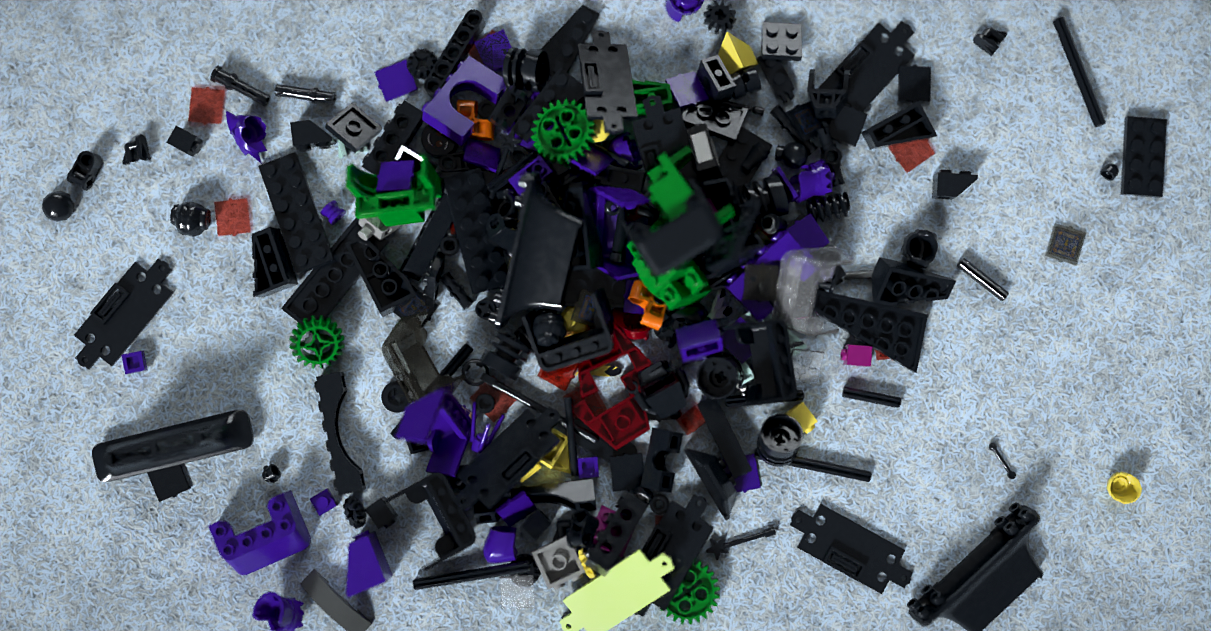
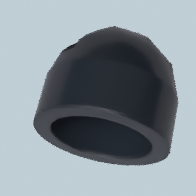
M1112 163L1106 164L1100 170V174L1108 181H1113L1119 173L1117 166Z

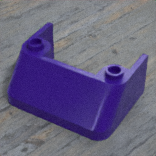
M604 186L590 187L587 198L601 241L604 267L598 269L616 280L639 276L632 264L633 255L626 245L625 262L618 263L609 260L617 215L611 216L606 214L604 206L607 200H610L621 207H625L627 212V209H634L636 205L650 203V199L632 189ZM616 204L611 206V211L616 209Z
M439 388L410 403L405 408L403 419L395 437L397 439L427 443L429 450L432 452L426 468L427 473L433 474L438 472L444 476L456 477L471 435V418L449 389Z

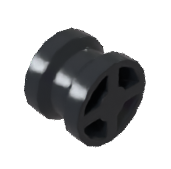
M484 299L476 304L475 311L480 318L489 320L491 312L496 311L497 306L492 301Z

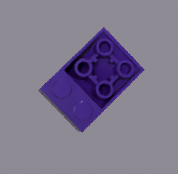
M715 319L675 329L682 366L721 355L723 351L722 337Z

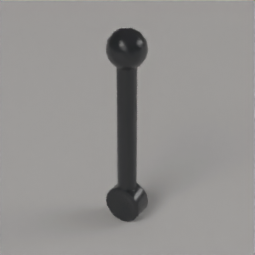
M990 443L989 449L994 451L1007 471L1008 478L1014 479L1016 473L1010 470L998 452L997 445Z

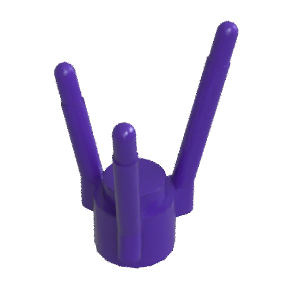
M476 402L472 404L471 436L469 442L472 443V451L481 453L491 444L505 415L502 414L489 437L487 436L491 426L489 423L486 425L483 434L478 433L475 436Z

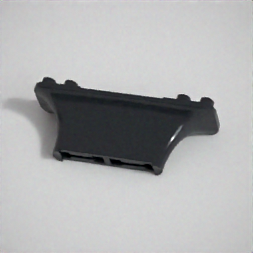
M537 170L531 173L526 172L519 179L518 187L525 188L521 196H516L514 207L521 208L519 224L505 288L502 287L500 292L495 293L493 304L499 306H497L496 311L491 312L489 322L494 323L496 329H502L509 322L510 317L520 311L533 308L561 311L565 304L563 298L580 226L584 224V220L561 210L546 197L541 183L542 173Z
M242 409L233 410L96 444L92 449V458L97 478L102 482H111L246 449L253 444L254 435L248 413ZM191 435L194 437V444L189 445V442L166 447L167 450L159 452L158 443H171L187 439ZM150 446L151 454L149 455L138 454L121 458L120 462L115 460V455L142 450V447Z
M1018 502L1013 503L1009 507L1011 513L1006 518L1004 516L998 517L994 522L996 527L990 532V535L941 581L933 586L930 584L924 586L921 591L923 596L918 600L916 598L909 600L907 603L909 615L923 627L930 625L937 618H946L957 623L966 631H983L1038 578L1043 577V571L1033 558L1028 541L1030 531L1040 521L1038 512L1026 505L1021 506Z

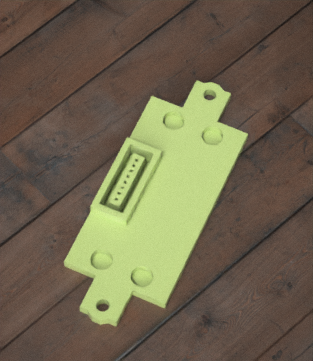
M638 549L612 566L605 577L602 575L597 576L563 599L571 613L560 619L559 622L562 625V629L564 631H578L583 627L586 631H607L670 591L669 585L662 576L674 569L675 566L672 564V559L663 552L649 561L641 549Z

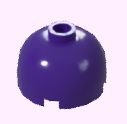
M626 131L617 135L610 142L609 150L630 161L627 169H641L642 164H638V161L642 160L638 146L634 139L630 140L628 137L631 133ZM615 159L614 162L610 164H614V166L625 168L622 165L618 164Z

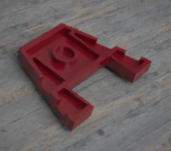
M615 324L614 348L608 354L577 363L582 399L599 391L590 372L626 355L629 356L636 373L653 365Z
M635 369L620 377L625 388L628 385L632 390L636 388L632 380H635L638 383V391L641 392L638 374ZM629 393V397L596 417L585 400L573 406V414L615 450L620 449L650 430L647 413L636 402L633 393Z

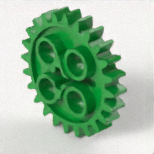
M565 99L564 104L557 100L556 106L549 103L550 109L542 108L544 111L543 115L537 113V116L540 118L539 121L533 120V123L537 126L531 128V131L535 134L531 136L532 140L535 141L533 145L538 149L537 152L540 155L543 154L545 160L550 158L552 163H555L557 160L562 165L565 159L570 164L572 157L578 161L577 155L585 156L583 150H590L588 143L595 142L591 137L596 135L595 130H593L596 127V124L592 122L594 119L587 120L583 104L580 103L577 106L575 100L571 104L567 99ZM572 116L570 121H565L567 117ZM557 117H559L561 124L565 128L564 131L571 142V146H568L563 136V132L556 120ZM551 125H554L552 130L547 131ZM576 133H580L579 137L573 138ZM558 142H562L561 146L555 148Z
M699 560L697 564L692 565L689 572L695 575V579L693 581L684 579L674 598L683 593L684 587L688 589L699 580H702V583L692 588L691 595L685 593L676 602L672 600L667 608L666 617L673 614L674 622L681 618V624H683L685 619H688L689 624L692 625L694 618L700 623V616L707 619L706 612L713 613L711 605H718L714 599L720 598V595L715 593V591L720 590V586L714 585L718 582V578H712L714 571L707 572L708 564L701 567V560ZM704 589L707 592V596L700 598L697 596L696 591ZM686 600L690 603L691 607L687 610L682 609L680 602Z

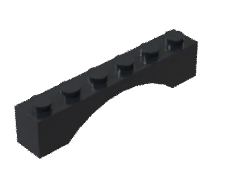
M344 372L316 376L317 381L314 382V386L320 396L318 407L319 411L323 412L324 417L322 428L324 432H327L328 437L326 448L331 453L332 458L330 460V468L335 474V479L333 480L334 489L338 491L339 495L365 490L363 469L347 454L339 434V411L347 393Z
M580 479L571 482L561 481L554 484L543 483L538 486H521L512 489V498L524 491L533 504H559L575 512L581 508H585L588 511L597 510L593 479ZM503 496L490 510L478 500L474 504L476 523L484 524L499 521L501 516L497 513L496 509L508 502L510 498Z

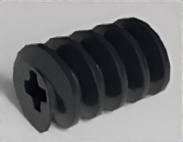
M844 192L842 195L837 193L835 197L828 195L827 199L820 197L819 201L816 198L812 199V202L806 200V209L808 215L811 213L816 222L818 217L824 222L825 216L831 221L833 214L836 215L837 219H840L841 212H843L845 217H848L850 201L847 192Z

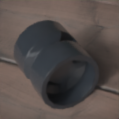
M753 66L743 69L741 74L738 72L730 74L736 84L732 95L734 100L745 97L747 92L753 94L761 91V82Z

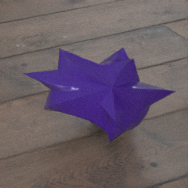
M226 111L230 134L233 135L244 155L250 154L262 164L259 152L267 151L262 143L266 137V125L258 116H236Z

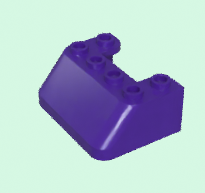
M291 490L269 500L267 508L272 518L271 521L235 536L231 524L224 520L208 525L220 556L238 574L248 575L303 551L310 546L311 536Z

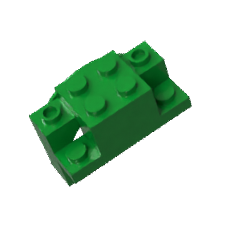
M688 145L670 158L663 153L658 157L661 164L647 173L650 178L647 181L650 185L648 189L651 192L649 198L657 211H661L660 214L666 224L688 211L685 201L693 194L678 173L681 168L694 158L692 150ZM730 204L715 213L721 224L736 216Z
M420 154L421 170L413 173L415 177L412 180L411 190L377 193V175L364 172L354 164H349L346 169V187L355 196V217L357 219L378 217L386 227L425 222V210L436 209V198H442V180L426 155Z
M659 218L650 228L651 232L665 225L664 219ZM632 241L626 245L634 256L632 264L636 268L642 283L654 296L663 300L669 310L698 303L712 290L709 284H707L708 280L692 258L662 276H654ZM681 279L684 284H681L676 280Z

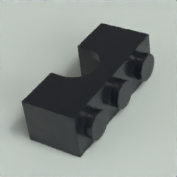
M652 427L641 487L659 492H672L675 473L667 470L665 460L669 453L680 452L683 433Z

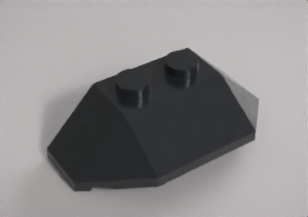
M689 448L684 449L725 520L730 519L736 494L734 486L737 484L732 475L727 476L724 471L726 465L722 458Z

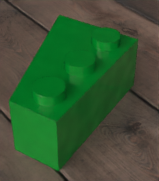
M632 78L638 117L646 116L642 100L651 95H660L664 112L673 109L670 84L646 80L645 82L635 81ZM651 100L650 105H655V101Z

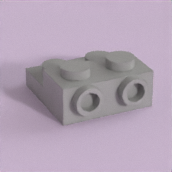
M567 535L532 551V555L548 589L554 588V590H557L565 585L564 582L570 579L576 581L582 578L583 573H585L578 552H576L575 548H570L567 545Z

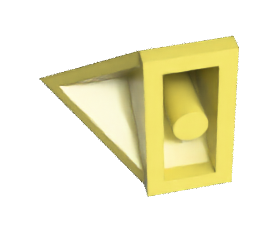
M727 31L718 55L729 74L741 73L743 69L759 65L751 46Z
M553 428L551 432L560 439V442L540 462L551 469L571 474L568 437Z

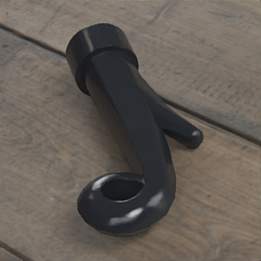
M607 200L604 206L606 214L611 216L617 215L609 260L618 263L625 262V245L628 235L620 221L624 220L627 223L626 209L616 204V209L611 211V206L616 203ZM633 221L628 225L630 231L635 224Z

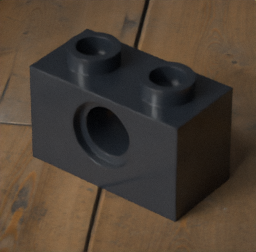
M719 55L701 60L696 75L713 105L731 100L736 84Z

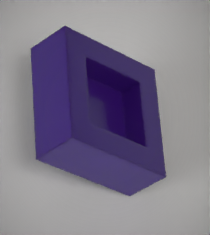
M144 351L121 355L125 374L148 370Z
M598 456L578 458L579 479L599 477Z
M328 488L310 498L319 516L338 506Z

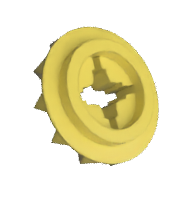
M582 547L578 550L579 559L588 577L593 579L597 577L596 571L584 564L587 560L584 555L588 549L586 550Z

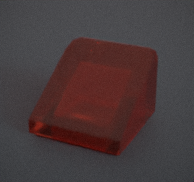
M693 406L682 414L680 418L676 419L687 435L693 433L705 423L702 414L696 406Z

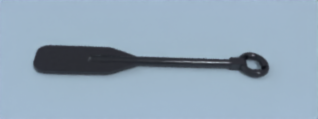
M471 359L463 365L461 370L462 378L468 385L480 386L486 383L541 414L547 409V407L491 377L488 366L480 362V359ZM471 363H476V366L480 368L484 366L486 373L482 374L481 381L474 383V379L471 377L466 378L465 372H468L471 368L469 365ZM561 416L562 420L559 422V424H561L567 432L566 418ZM574 419L576 444L610 463V456L637 453L635 445L631 442L615 450L580 419Z

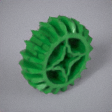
M312 315L311 321H308L306 318L303 319L304 325L299 322L296 324L298 329H292L293 335L289 338L292 342L290 349H293V356H298V362L304 360L305 367L311 363L313 369L316 367V364H319V367L322 369L323 363L330 366L331 359L337 361L336 355H342L341 349L345 347L342 341L345 338L344 335H340L342 329L337 328L338 324L336 322L330 324L331 318L323 321V316L320 315L319 320H315V316ZM318 329H322L329 332L331 336H329L328 334H321ZM312 330L311 336L301 340L305 333ZM315 335H317V339L320 342L319 349L317 348V344L314 341ZM330 344H333L330 350L322 354V351L325 347L330 346ZM304 348L306 350H313L316 355L306 352Z

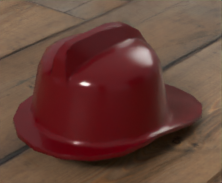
M623 308L612 310L614 323L623 328L628 338L633 340H647L649 338L650 329L652 328L640 323L643 314L624 313Z

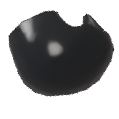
M63 191L49 193L42 202V210L45 216L56 222L67 220L72 215L75 206L70 198V194Z

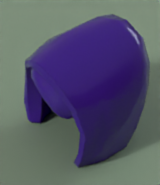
M494 526L489 529L483 547V554L488 563L498 564L517 560L518 550L515 546L517 528Z

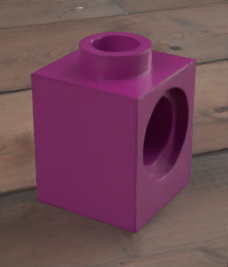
M845 345V349L842 348L841 360H844L843 365L871 367L872 346Z

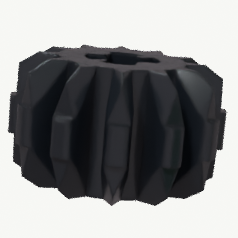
M715 0L713 6L707 5V11L703 13V16L706 18L703 23L709 24L708 31L715 28V34H718L719 29H721V32L725 34L726 28L729 30L733 28L732 23L736 22L734 17L736 10H730L731 4L725 6V1L722 0L719 5ZM718 14L722 15V20H718Z

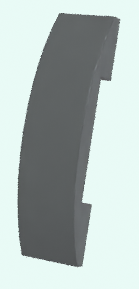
M314 568L300 583L307 594L346 631H366L372 622L359 610L356 611Z

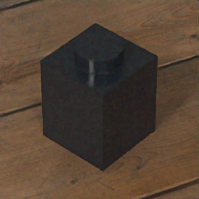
M175 126L166 143L194 157L195 154L200 152L203 140Z
M385 496L365 509L378 529L383 526L387 529L396 522L394 518L398 516L391 504L386 502Z

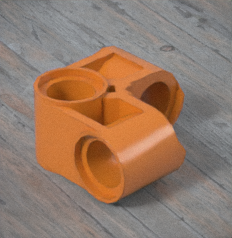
M457 100V111L474 122V130L470 138L493 141L495 125L487 119L477 118L478 101Z
M634 281L628 299L630 302L644 308V314L640 323L659 330L664 320L667 305L663 300L654 296L644 286L642 281ZM654 298L658 299L661 304L657 303Z

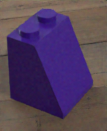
M369 530L361 532L353 537L354 541L348 544L347 597L380 585L393 576L375 531L371 533Z

